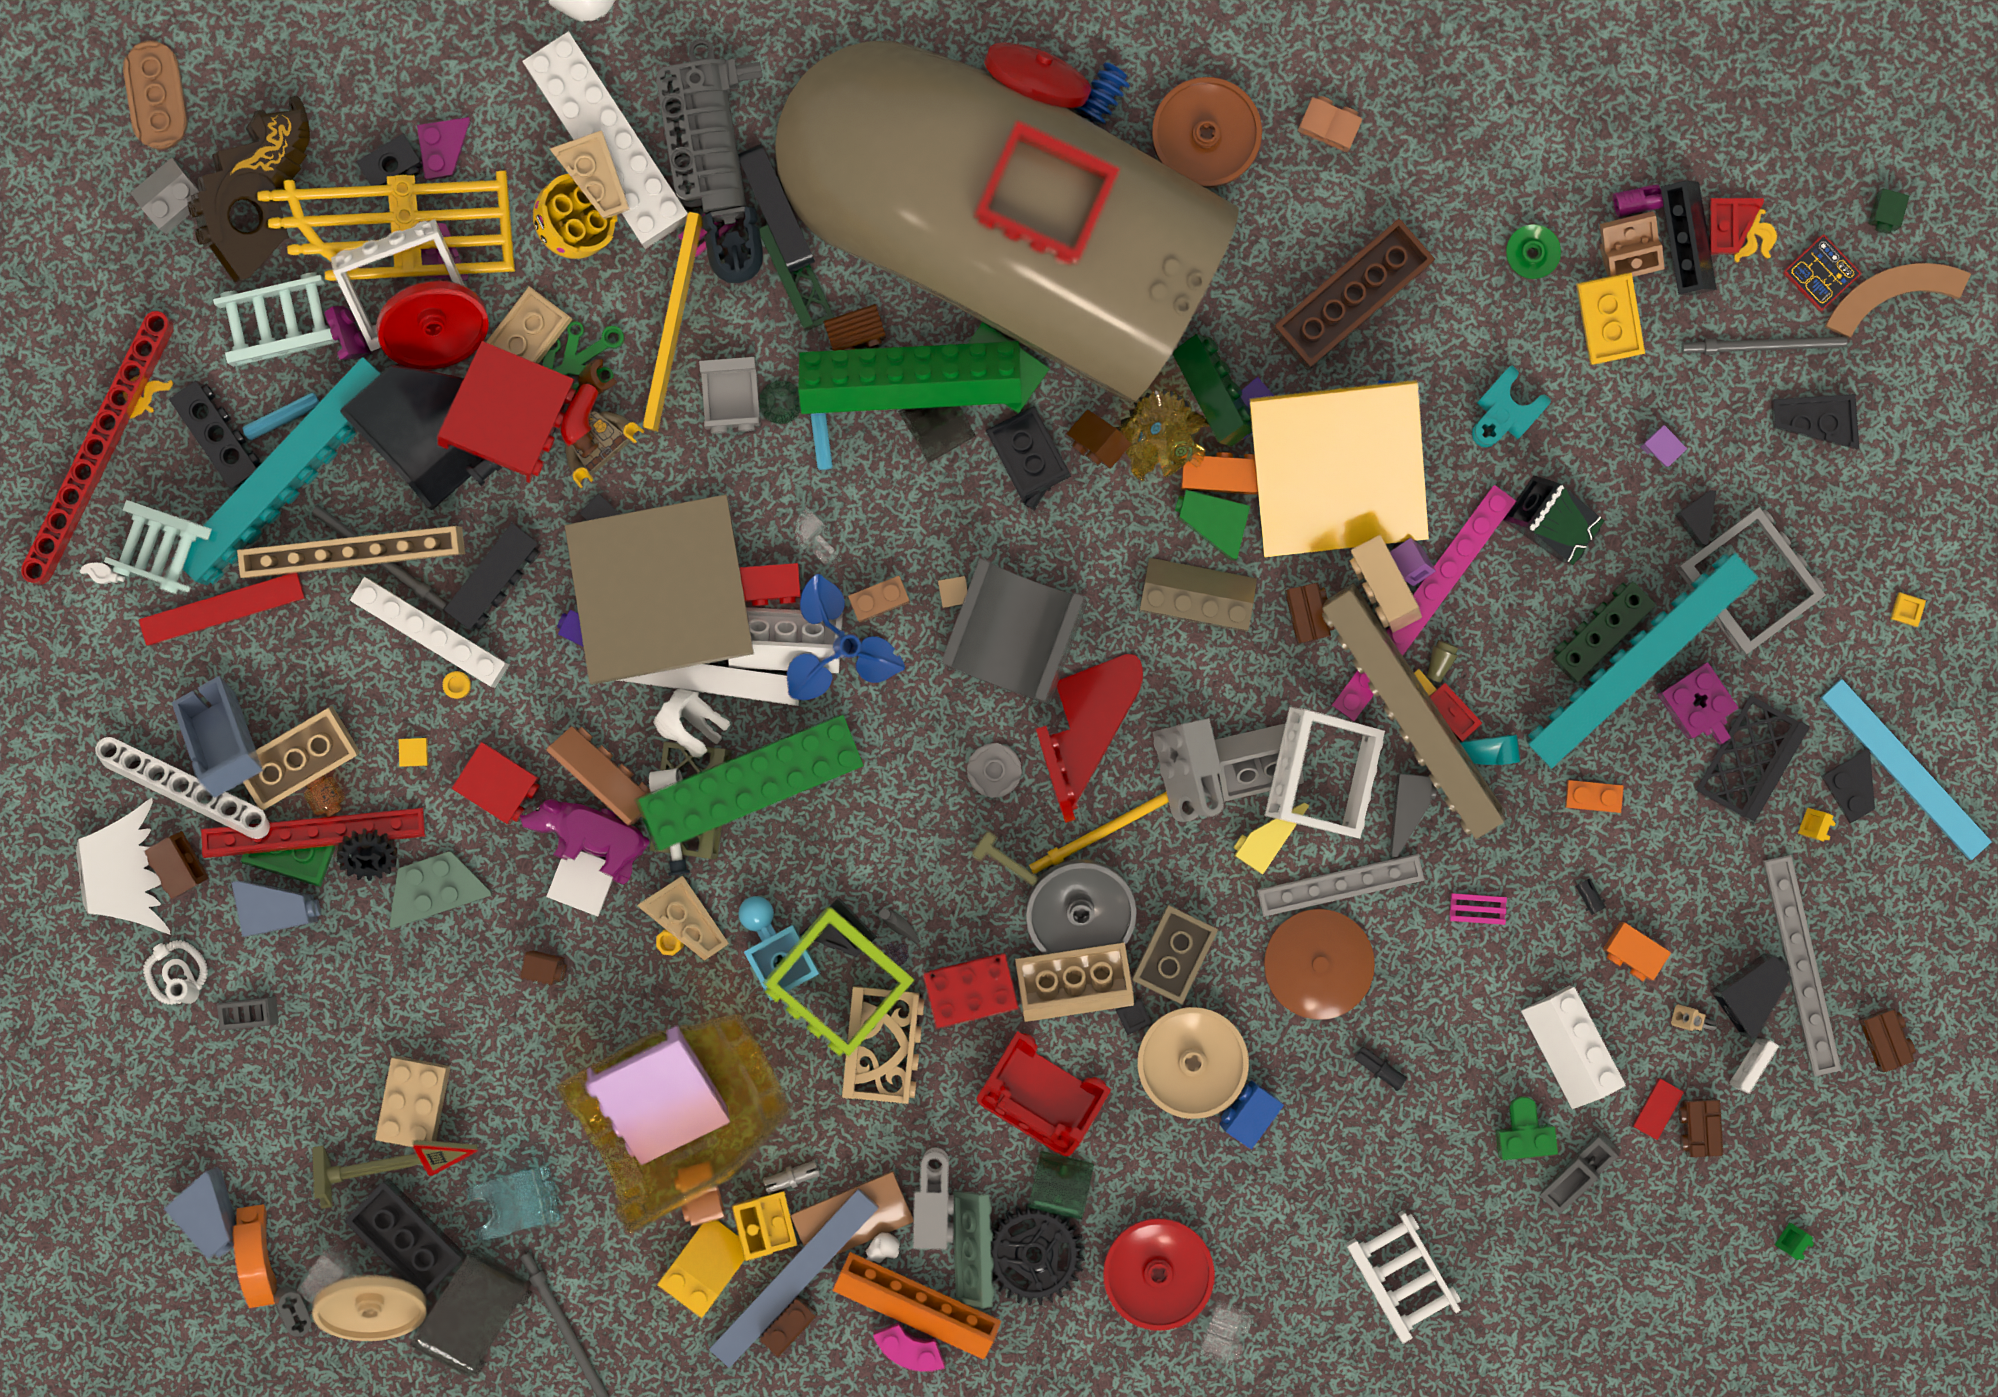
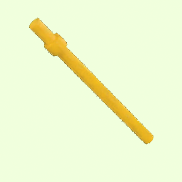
M1167 792L1156 796L1059 849L1055 847L1048 851V855L1029 864L1033 874L1051 865L1056 866L1064 862L1063 859L1169 803Z

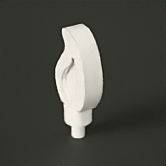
M89 563L80 570L81 574L88 573L96 583L100 584L125 581V576H120L119 573L114 572L111 567L103 563Z

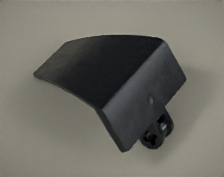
M390 365L340 410V413L408 483L429 510L436 508L471 476L482 486L486 483L484 480L495 470L499 471L502 469L500 465L455 446L450 445L448 449L437 445L438 433L464 378L417 368Z

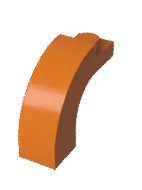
M264 1204L237 1208L236 1225L233 1226L237 1273L249 1308L273 1305L274 1295L277 1292V1279L272 1271L267 1250V1211Z

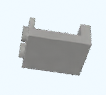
M745 357L699 361L700 373L702 375L705 429H711L712 434L727 433V428L738 427L739 432L754 431V426H760L755 358Z

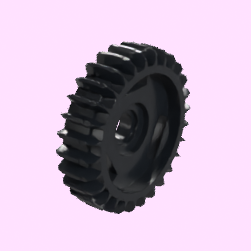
M1029 1202L1026 1203L1025 1211H1021V1208L1016 1205V1214L1012 1215L1009 1210H1006L1005 1213L1008 1219L1004 1220L998 1217L997 1221L1000 1227H990L991 1231L995 1234L994 1237L992 1236L991 1257L993 1259L991 1273L995 1272L996 1274L992 1278V1283L1000 1281L1001 1284L998 1291L1001 1292L1007 1288L1008 1299L1014 1293L1017 1294V1303H1020L1023 1297H1027L1029 1306H1031L1033 1298H1037L1039 1305H1042L1043 1297L1046 1296L1050 1303H1052V1294L1056 1293L1062 1298L1063 1293L1061 1289L1063 1287L1069 1291L1072 1290L1068 1282L1069 1280L1078 1282L1079 1279L1073 1274L1074 1271H1083V1268L1077 1264V1261H1085V1257L1078 1254V1251L1084 1250L1085 1246L1076 1244L1077 1241L1082 1239V1234L1073 1235L1077 1225L1068 1226L1070 1216L1061 1219V1209L1052 1214L1050 1204L1046 1207L1045 1211L1041 1210L1040 1202L1037 1203L1035 1210H1031ZM1026 1219H1034L1036 1226L1011 1237L1008 1231L1011 1226ZM1060 1242L1069 1243L1066 1270H1057ZM1031 1247L1040 1248L1043 1253L1041 1260L1030 1262L1026 1257L1027 1250ZM1008 1266L1031 1281L1027 1288L1022 1287L1004 1274Z

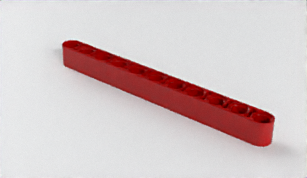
M153 311L144 318L22 564L21 574L26 581L41 585L51 579L173 333L174 324L172 320L162 312ZM163 319V329L155 332L153 328L155 321ZM151 343L152 352L148 356H142V347L145 344ZM134 368H139L140 376L137 380L131 381L129 379L130 371ZM126 392L128 400L124 405L119 406L117 398L119 394ZM114 417L116 421L114 428L106 430V420ZM101 441L103 443V451L98 455H94L93 446ZM89 466L91 468V475L83 480L80 474L81 470ZM77 491L79 493L78 501L75 504H70L68 499L70 493ZM61 515H65L67 523L64 528L58 529L56 521ZM53 540L54 550L46 554L44 545L47 541ZM39 564L42 567V574L35 579L32 575V569Z

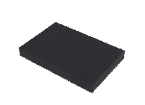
M1035 406L985 430L1022 501L1071 477Z

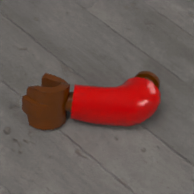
M603 359L591 361L579 374L580 388L561 421L560 431L563 441L568 447L573 444L576 450L581 449L583 452L581 456L583 458L599 447L597 443L593 444L591 441L593 437L589 433L592 429L589 424L592 407L598 394L605 392L617 383L614 378L606 383H602L599 380L596 371L603 366Z

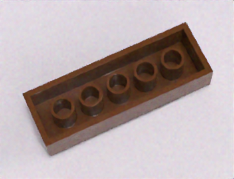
M1398 218L1275 324L1272 331L1305 369L1309 371L1432 265L1435 258L1403 221Z

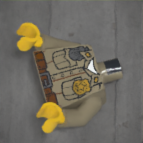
M596 411L591 412L589 424L592 429L589 433L593 437L591 440L593 444L597 443L599 447L583 458L581 456L583 453L581 449L576 450L573 444L569 447L565 445L567 464L573 473V479L577 485L582 488L581 481L584 478H589L592 482L593 477L591 475H594L631 441L636 443L637 441L633 438L634 433L637 431L644 433V430L622 415L603 411L599 414Z

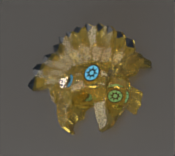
M1154 389L1153 393H1146L1145 397H1139L1138 403L1133 402L1135 409L1129 410L1130 417L1122 419L1121 426L1115 427L1132 444L1125 452L1131 459L1133 475L1143 482L1145 481V475L1148 472L1154 471L1155 465L1158 463L1161 465L1164 477L1172 475L1188 461L1194 466L1200 467V463L1204 460L1205 448L1194 443L1190 435L1197 433L1200 427H1210L1205 416L1198 414L1197 411H1191L1190 401L1185 400L1182 395H1178L1172 390L1163 389V391Z

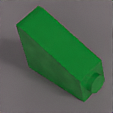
M1188 490L1185 491L1184 496L1179 495L1175 508L1176 512H1180L1178 519L1229 560H1237L1250 506Z

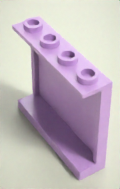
M678 1026L667 1030V1041L597 1075L592 1068L587 1069L588 1081L586 1082V1087L590 1095L598 1098L603 1115L611 1118L616 1135L618 1137L623 1136L629 1155L631 1157L636 1156L641 1165L730 1123L727 1104Z

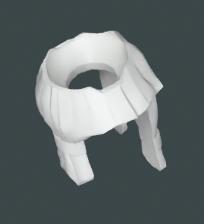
M676 689L673 691L674 694L671 696L670 701L663 704L653 723L657 731L664 738L677 741L693 757L700 759L707 752V749L701 741L685 731L680 718L684 717L715 744L720 742L722 736L713 731V728L707 724L705 718L710 719L722 730H727L730 722L721 717L717 712H714L708 704L698 697L699 692Z

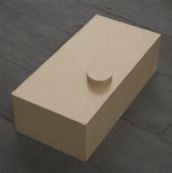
M330 706L258 748L256 752L263 771L243 783L257 806L263 811L354 758L361 752L334 707Z

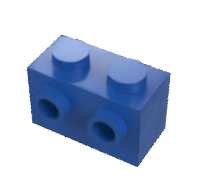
M1253 1080L1248 1085H1244L1232 1107H1228L1223 1112L1221 1122L1219 1123L1225 1132L1251 1150L1284 1106L1276 1096Z

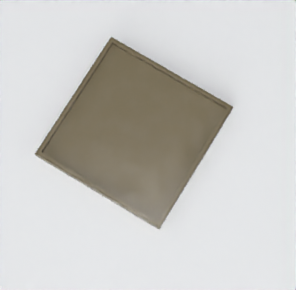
M727 494L565 525L590 685L754 654Z

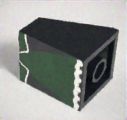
M1533 475L1503 519V521L1555 558L1570 565H1574L1576 561L1581 559L1585 548L1598 535L1600 527L1604 523V520L1562 484Z

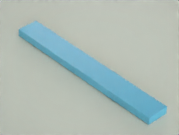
M1840 679L1820 697L1969 860H1973L1992 842L1843 679Z

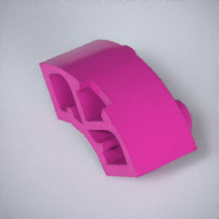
M900 1321L874 1331L873 1337L877 1345L896 1364L910 1370L923 1372L945 1368V1361L935 1337L928 1339L914 1337L904 1329Z

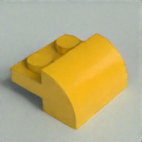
M784 1191L748 1199L732 1205L745 1261L797 1246Z

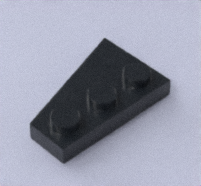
M1856 394L1771 400L1773 428L1856 450L1860 449Z

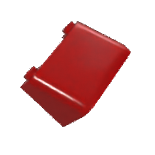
M1017 1031L977 1095L976 1100L983 1108L1054 1152L1063 1156H1070L1083 1141L1112 1089L1106 1086V1083L1098 1077L1086 1078L1082 1082L1038 1055L1036 1053L1038 1047L1032 1036Z

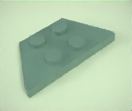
M452 851L398 868L389 925L393 929L492 896L493 894Z

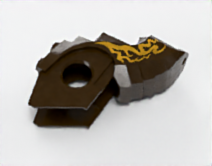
M298 95L289 97V111L266 113L263 109L256 110L246 127V131L253 143L217 151L215 154H212L216 172L196 179L199 192L191 195V201L187 202L191 218L196 217L198 228L195 229V235L198 244H203V247L209 246L234 283L249 279L285 239H289L287 228L280 227L274 229L268 227V219L275 217L283 218L279 201H258L257 192L285 190L283 181L294 180L293 178L302 169L300 165L307 156L304 152L309 145L310 130L304 104ZM245 200L256 208L259 216L256 230L243 232L233 226L230 220V210L235 202Z

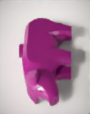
M549 799L545 800L532 813L520 815L522 827L540 833L554 832L558 836V848L553 853L554 856L566 861L568 858L575 860L580 852L584 850L594 856L606 857L605 864L599 871L612 877L613 881L622 885L629 881L632 875V864L643 854L650 843L649 839L643 836L636 827L616 819L617 814L605 808H602L600 812L582 804Z

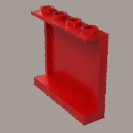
M481 341L438 433L437 445L445 449L452 445L525 475L526 482L530 483L534 475L539 476L544 461L541 460L544 451L550 452L555 437H552L555 427L561 428V421L565 414L563 413L565 405H570L577 390L573 389L574 379Z

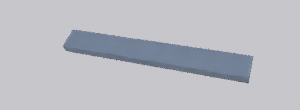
M858 1188L715 1341L709 1350L730 1368L878 1210L879 1206Z

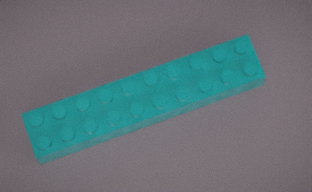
M362 357L203 525V527L211 529L209 538L206 540L197 536L196 540L192 541L182 568L195 582L207 586L210 583H217L224 575L222 570L229 563L234 564L238 561L237 550H242L247 543L253 544L262 535L260 530L266 523L272 524L281 514L279 511L285 503L291 504L300 494L298 489L304 483L310 484L318 476L319 472L316 470L323 463L327 465L336 457L338 453L335 450L342 443L346 445L355 437V428L340 413V410L381 374L374 365Z
M1736 553L1730 556L1723 554L1711 565L1715 570L1709 575L1706 572L1701 574L1691 584L1694 589L1689 594L1682 592L1670 603L1673 608L1668 613L1665 611L1660 612L1650 622L1653 627L1648 632L1641 630L1629 641L1632 646L1626 652L1620 649L1609 660L1612 665L1608 669L1600 668L1589 678L1592 683L1585 690L1579 687L1568 698L1571 701L1569 705L1565 708L1562 706L1556 708L1548 716L1551 721L1544 728L1539 724L1528 734L1531 740L1527 744L1551 769L1759 578Z

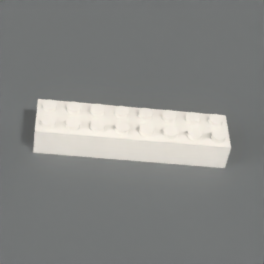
M569 31L523 60L524 65L573 140L602 130L630 208L629 211L623 212L622 215L645 249L685 224L688 213Z

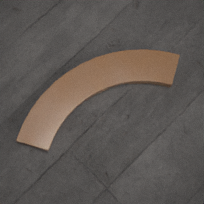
M1915 263L1885 270L1862 282L1843 298L1831 313L1824 327L1850 338L1861 320L1877 305L1895 296L1910 292L1939 293L1958 300L1971 273L1955 267L1932 263Z

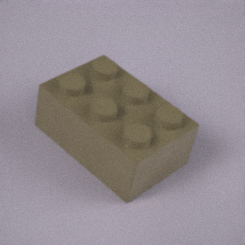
M1166 905L1131 980L1183 1004L1218 929Z

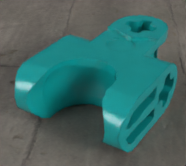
M1513 365L1504 371L1477 402L1486 411L1472 429L1473 441L1480 447H1491L1507 431L1516 439H1519L1551 403V399L1545 394L1540 395L1529 405L1522 406L1515 403L1510 396V388L1518 377L1519 372ZM1490 427L1492 429L1491 436L1485 438L1482 435L1484 429Z

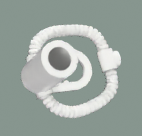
M182 940L172 941L166 945L160 943L155 946L153 954L149 956V959H146L145 965H143V974H145L147 986H149L153 996L161 1003H167V1005H172L173 1003L191 1004L198 999L199 990L202 989V985L206 981V975H208L207 963H205L204 957L194 946L188 942H182ZM177 948L184 949L197 961L200 975L196 981L184 961L180 959L168 961L162 969V977L167 984L166 996L160 992L151 974L152 966L157 960L159 961L170 954V951ZM180 965L188 979L171 980L168 975L170 967Z

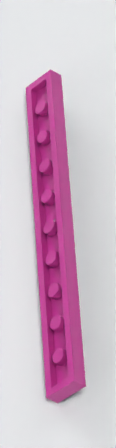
M1493 485L1434 565L1436 571L1425 578L1413 594L1422 618L1394 633L1390 627L1387 629L1386 632L1402 656L1515 504L1516 500L1497 486ZM1357 670L1331 705L1353 722L1374 695L1368 686L1370 680L1366 673L1361 674Z

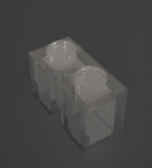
M1216 1299L1198 1350L1199 1354L1230 1366L1234 1359L1238 1361L1243 1348V1344L1239 1343L1241 1334H1247L1252 1323L1249 1311Z

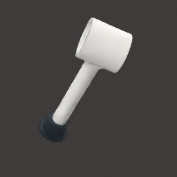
M676 768L650 772V792L681 780L680 770ZM678 843L671 846L672 861H669L671 872L668 873V876L690 873V869L687 870L686 859L682 857L681 844Z

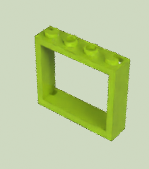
M826 907L762 983L767 987L764 992L775 1002L781 999L788 1005L785 1010L796 1020L802 1017L809 1023L806 1028L817 1038H820L821 1035L825 1036L830 1041L827 1046L839 1056L844 1053L850 1057L914 979L833 909ZM828 923L898 982L847 1044L777 984Z

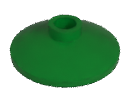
M1531 224L1519 228L1512 234L1507 243L1506 257L1512 270L1521 277L1540 279L1552 273L1557 267L1561 258V246L1557 236L1550 229L1542 225ZM1529 249L1536 250L1537 256L1535 258L1528 256L1527 251Z

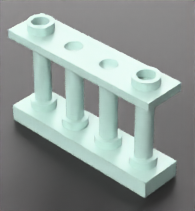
M316 272L301 275L299 280L238 294L237 291H227L220 294L221 298L213 299L214 305L217 307H226L233 337V351L225 352L227 363L234 367L338 343L339 339L335 341L332 338L329 326L325 325L317 286L326 284L325 278L317 275ZM302 289L307 291L315 327L312 329L313 333L304 335L298 330L290 292ZM276 295L280 296L288 332L285 335L286 339L278 341L272 338L263 299ZM253 301L261 340L259 345L249 347L248 344H245L237 304Z
M126 500L123 511L133 514L132 520L134 521L120 560L116 561L105 557L104 562L113 565V571L129 577L130 572L160 582V589L176 594L178 589L189 592L190 587L177 583L192 541H195L197 536L208 540L211 529ZM144 524L149 525L136 565L133 567L130 563ZM160 529L164 530L165 534L152 570L147 572L145 570ZM176 535L181 536L167 578L161 577Z

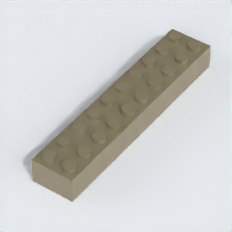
M1355 583L1350 584L1327 599L1323 606L1324 613H1322L1325 622L1330 628L1335 626L1339 632L1337 637L1339 643L1345 651L1350 649L1355 657L1352 660L1355 667L1361 674L1366 673L1370 680L1368 686L1376 697L1379 695L1382 697L1386 704L1383 706L1385 712L1391 720L1396 718L1401 727L1398 729L1406 743L1412 742L1416 749L1414 752L1415 757L1422 766H1428L1431 772L1429 777L1437 789H1443L1447 796L1444 798L1445 802L1452 812L1457 810L1462 819L1460 824L1467 835L1472 833L1475 839H1478L1504 823V808Z

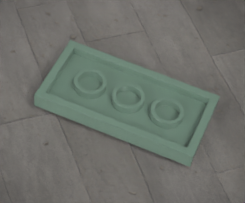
M952 1191L954 1195L953 1224L956 1300L963 1304L981 1308L992 1307L994 1287L991 1277L993 1259L990 1246L992 1231L990 1229L991 1202L989 1194Z

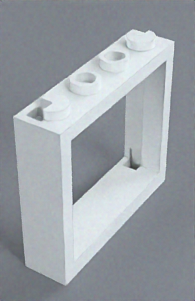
M435 219L419 222L410 229L392 232L388 237L377 241H368L361 247L350 251L344 250L331 257L333 272L370 351L381 348L376 325H371L346 271L434 239L452 282L465 286Z
M1290 707L1265 816L1345 836L1361 838L1385 731L1309 710ZM1312 721L1363 734L1342 825L1291 813Z

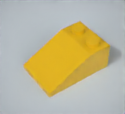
M718 1220L702 1224L657 1285L702 1318L745 1260L739 1236Z

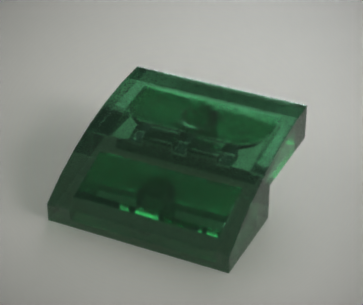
M1040 1151L1028 1207L1082 1220L1094 1163Z

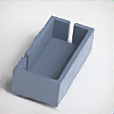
M220 676L198 687L199 692L210 702L212 707L209 708L194 691L172 702L190 759L193 761L192 765L198 782L214 798L263 771L236 693Z

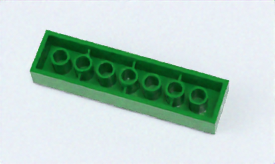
M1019 341L799 352L798 391L801 414L1022 403Z
M837 715L635 798V801L655 850L661 851L861 768L864 765L844 715Z

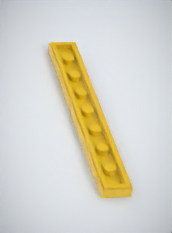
M689 212L687 215L643 422L644 428L657 432L702 227V216L698 213Z

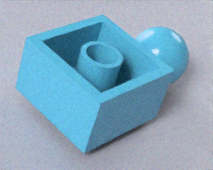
M752 896L742 902L738 916L741 924L750 931H756L762 941L744 951L761 985L766 990L767 987L762 982L776 967L775 963L779 961L777 956L781 955L784 958L801 936L795 925L776 934L771 925L774 917L771 903L763 897ZM808 948L777 983L786 992L821 973Z

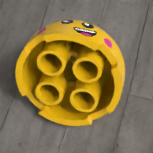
M569 174L561 175L545 186L537 196L533 207V224L542 243L555 254L570 259L589 257L605 247L613 238L615 222L618 220L617 215L604 219Z

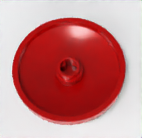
M1008 42L996 43L989 47L984 59V64L989 73L1003 85L1027 98L1047 105L1063 108L1080 107L1087 102L1091 92L1090 83L1076 68L1048 52L1031 46Z
M432 281L413 285L394 295L381 309L376 329L380 346L390 359L406 367L427 370L456 364L473 354L479 348L481 341H484L488 332L489 322L483 301L471 289L457 283Z
M1151 1218L1127 1227L1113 1241L1104 1261L1103 1279L1111 1304L1124 1319L1133 1325L1147 1330H1171L1187 1324L1206 1306L1214 1286V1264L1206 1244L1190 1227L1172 1219Z

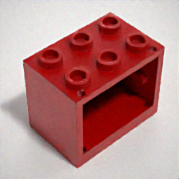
M1005 952L926 971L923 974L937 1029L1018 1009Z

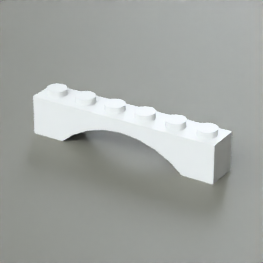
M366 577L363 578L350 599L351 602L491 687L495 688L509 666L505 661L449 629Z

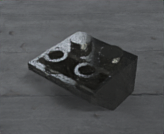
M960 406L911 408L898 411L928 463L976 437Z

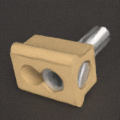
M1679 1004L1675 1006L1671 1021L1672 1026L1690 1031L1694 1029L1702 1031V1027L1710 1030L1716 1029V1027L1706 1025L1704 1022L1717 1025L1716 1021L1706 1019V1015L1699 1013L1697 1009Z

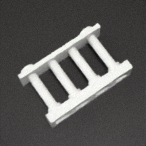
M1401 1211L1398 1215L1402 1223L1367 1243L1361 1242L1359 1244L1354 1238L1345 1243L1400 1341L1405 1343L1412 1339L1409 1331L1413 1329V1325L1448 1305L1451 1306L1455 1313L1461 1311L1457 1305L1461 1300L1453 1287L1448 1289L1417 1235L1416 1230L1420 1228L1412 1214L1407 1216ZM1407 1232L1410 1234L1416 1247L1379 1268L1378 1266L1372 1268L1367 1259L1371 1257L1370 1253ZM1419 1257H1423L1430 1271L1394 1292L1391 1290L1385 1291L1381 1283L1385 1281L1386 1276ZM1436 1280L1444 1294L1443 1296L1408 1316L1405 1314L1399 1315L1395 1308L1399 1305V1301Z

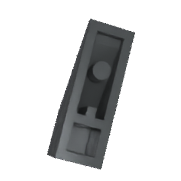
M1397 774L1389 856L1398 857L1430 806L1431 799L1435 800L1437 788L1432 783L1430 777Z

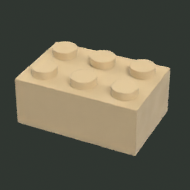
M1381 535L1351 550L1354 558L1349 561L1359 581L1363 578L1366 582L1362 586L1371 604L1377 602L1378 607L1375 610L1384 628L1389 626L1394 633L1422 618L1420 609Z
M400 1056L392 1057L375 1140L413 1147V1140L436 1141L451 1066Z

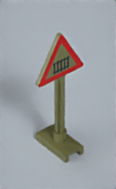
M413 1140V1148L416 1152L414 1155L398 1156L341 1167V1165L331 1167V1158L323 1145L312 1147L315 1199L320 1198L321 1209L333 1207V1183L343 1182L344 1179L397 1170L418 1164L423 1165L428 1176H433L478 1152V1145Z

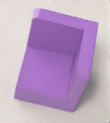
M1665 425L1660 427L1640 446L1647 455L1652 453L1665 467L1670 466L1687 450Z
M1409 538L1390 552L1402 577L1412 586H1415L1436 571L1423 547L1412 538Z

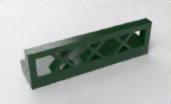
M766 225L759 228L760 236L804 331H809L824 324L823 321L834 318L811 266H805L808 275L802 274L803 268L799 269L798 272H792V274L797 275L794 282L769 226ZM800 277L812 281L813 289L810 297L799 293L797 284ZM815 291L817 292L820 300L813 298ZM802 298L808 300V303H807L806 306H805V304H804ZM811 302L823 305L827 315L812 322L808 313Z

